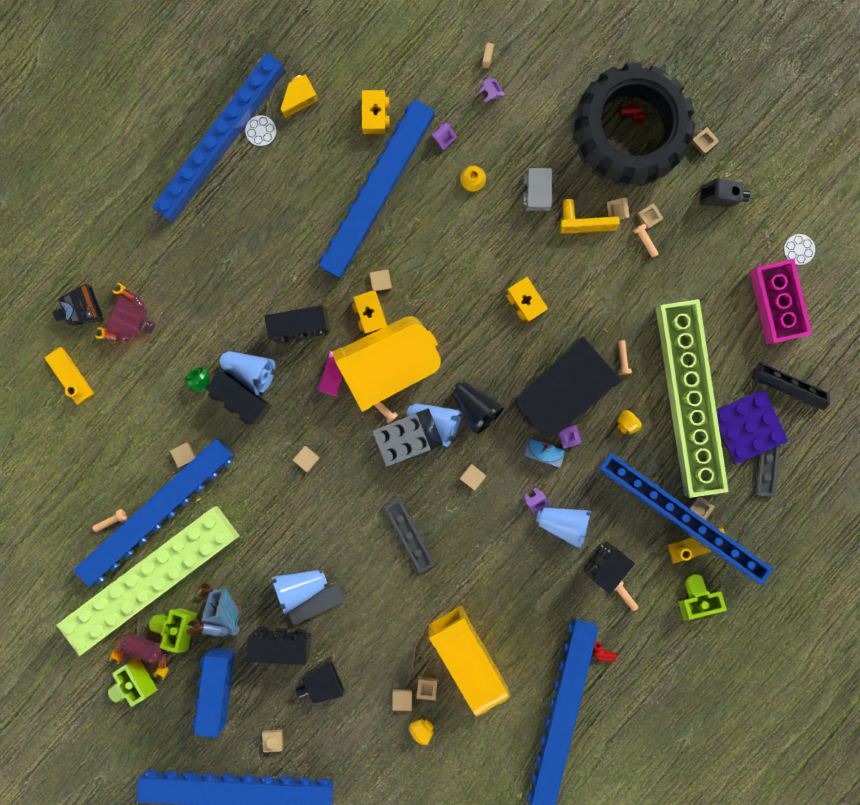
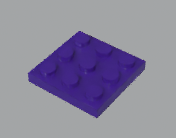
M764 389L716 409L720 436L733 464H738L788 442Z

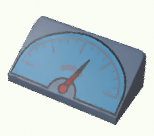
M529 437L523 455L561 468L565 449Z

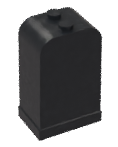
M582 336L572 343L561 356L517 395L516 406L524 416L522 420L529 427H534L540 434L554 436L564 430L622 380Z

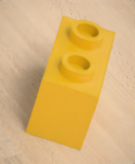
M362 90L363 134H386V128H390V118L386 116V109L390 108L389 97H386L385 90Z
M528 277L506 291L508 293L506 295L511 305L515 304L518 309L516 311L517 315L522 321L525 320L526 323L548 310ZM523 297H524L525 299H527V298L530 299V301L528 302V305H527L526 303H525V304H522V303H521V301L523 300Z
M376 290L353 297L355 302L352 303L355 314L359 313L361 320L358 321L361 332L365 331V334L369 335L387 326ZM367 309L374 311L371 318H368L367 315L364 316L367 313Z

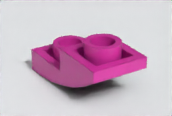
M330 351L320 379L318 391L336 396L343 375L335 362L333 353Z

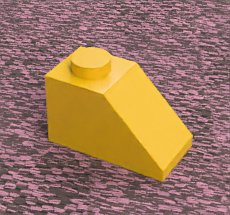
M306 74L294 77L292 82L288 84L281 106V111L285 118L319 101Z

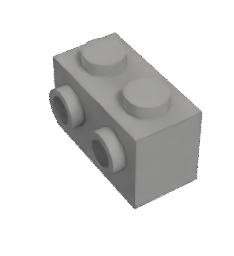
M529 168L527 174H524L523 185L527 186V193L523 194V205H526V211H549L552 207V168Z

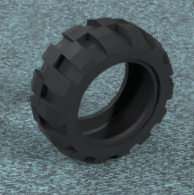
M625 63L623 68L612 67L601 73L599 78L595 82H591L583 93L575 111L573 139L578 143L579 148L577 152L583 163L588 162L593 168L592 173L602 180L606 177L613 180L614 185L629 187L631 184L643 186L654 183L658 178L665 177L674 169L688 152V145L693 140L695 123L691 118L695 113L691 99L683 96L682 91L684 87L675 77L669 80L663 76L665 70L653 65L649 69L642 68L641 63ZM622 97H636L647 101L658 111L663 121L664 138L661 147L653 153L640 156L629 155L619 151L611 145L603 132L601 124L602 109L611 101Z

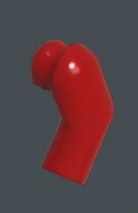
M639 106L619 108L620 117L630 116L639 124L644 123L647 119L645 112Z
M595 642L592 653L598 661L616 662V652H606L600 642Z

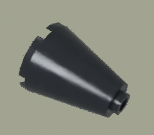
M458 382L452 388V397L476 434H480L490 426L489 423L493 420L495 421L504 410L501 404L466 382Z

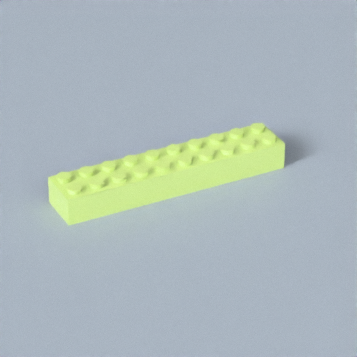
M698 299L660 305L656 307L684 496L692 498L729 492L700 301Z
M218 506L211 508L59 622L57 627L79 656L240 535Z

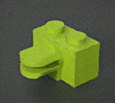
M692 575L685 580L689 599L678 602L684 621L727 611L721 591L710 594L706 589L702 576Z
M178 608L170 609L168 616L163 614L153 616L149 622V628L152 632L163 636L160 648L174 653L188 651L192 635L187 634L186 630L192 626L187 624L196 619L198 613Z
M137 657L112 673L116 683L108 689V695L114 702L127 699L130 706L133 707L158 689L141 660Z

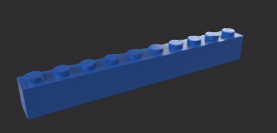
M266 52L154 203L153 209L174 223L286 72L280 61Z
M416 99L406 107L404 112L406 116L403 121L399 120L397 123L394 137H389L385 145L387 149L384 154L380 153L376 160L377 166L375 170H371L366 178L368 180L365 187L362 186L357 193L359 198L356 203L350 205L347 211L349 215L346 220L343 219L339 224L338 230L340 231L337 236L331 238L328 244L330 246L328 252H324L320 257V268L340 280L343 278L435 117V110Z
M220 438L215 439L73 571L88 587L94 584L97 586L106 579L104 575L109 571L111 573L120 566L119 562L123 558L125 560L134 553L133 549L137 545L140 547L148 540L147 536L151 532L156 533L161 529V523L165 519L169 521L177 514L175 510L179 506L183 508L191 501L189 497L195 493L197 495L205 488L204 483L208 480L211 482L219 475L217 471L222 467L227 468L233 462L232 458L235 454Z
M607 454L597 468L598 471L754 583L763 585L773 571L772 567L614 454Z
M573 618L572 623L569 622L567 634H569L568 641H565L563 644V653L565 654L563 660H560L558 665V671H560L559 679H555L554 690L556 691L549 703L551 712L550 716H546L545 719L546 733L541 736L540 746L542 749L541 753L537 754L535 762L537 770L536 773L533 772L531 777L533 787L532 791H528L526 802L529 805H556L597 636L598 626L594 622Z
M147 770L138 778L137 802L185 805H333L334 781H330L327 778L310 780L308 777L291 779L288 776L272 778L269 775L253 777L249 774L234 776L229 773L219 776L214 775V773L198 775L194 772L177 774L175 771L157 773L156 770Z

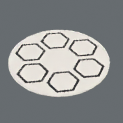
M259 115L248 121L245 133L252 144L265 146L275 138L276 126L269 117Z
M796 234L787 240L784 252L788 260L794 259L795 264L803 265L813 258L815 245L808 236Z

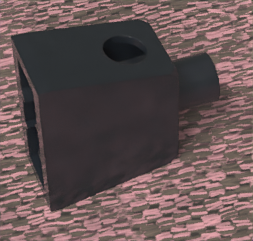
M716 178L701 186L700 205L731 207L741 202H748L750 191L743 190V182Z
M331 657L305 673L302 678L304 685L296 688L299 699L309 695L313 703L342 697L345 692Z

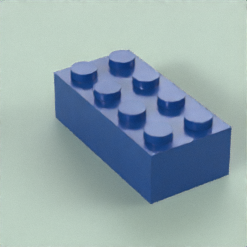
M212 647L201 658L200 669H202V677L199 676L197 688L200 689V692L195 700L197 715L194 716L192 728H195L194 735L218 738L226 726L235 657L234 649Z

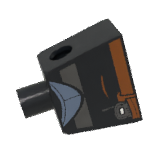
M84 284L59 298L61 308L53 311V316L57 322L66 319V322L73 326L104 320L93 287L88 284Z

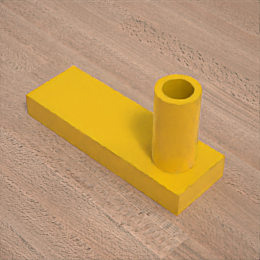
M565 199L562 201L564 220H561L559 226L560 234L617 231L620 225L619 217L575 219L574 200Z
M63 347L57 348L44 357L65 387V394L71 397L76 405H80L94 395V392Z
M722 527L717 528L725 534L724 529ZM692 537L667 544L672 563L687 561L711 552Z

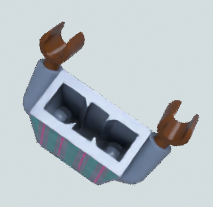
M202 583L196 592L197 595L205 597L209 594L201 620L203 625L194 619L187 624L192 627L188 628L186 633L193 635L197 631H202V634L218 637L238 634L240 628L237 622L240 612L227 589L218 590L214 588L213 590L209 583Z

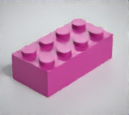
M790 259L750 270L749 273L766 344L811 335L812 331L795 260Z

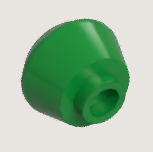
M202 367L191 370L184 380L185 386L195 392L205 391V388L210 383L208 371Z

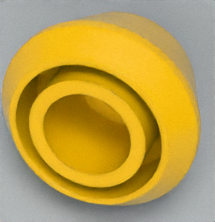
M471 165L462 171L460 181L466 190L478 191L485 185L486 174L482 168Z
M629 410L621 412L617 420L619 424L617 428L624 435L626 433L631 435L641 430L642 423Z
M420 719L410 723L409 731L413 738L420 745H428L433 736V725L427 719L425 721Z

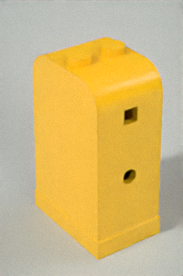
M413 316L404 317L332 352L335 362L362 412L435 373L441 364L440 356L435 347L438 343L434 335H432L430 330H426L419 319Z
M462 605L428 624L431 643L436 648L476 717L488 712L498 704L504 703L511 697L502 675L468 619Z

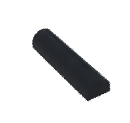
M759 362L753 372V380L822 411L830 405L829 392L769 365Z

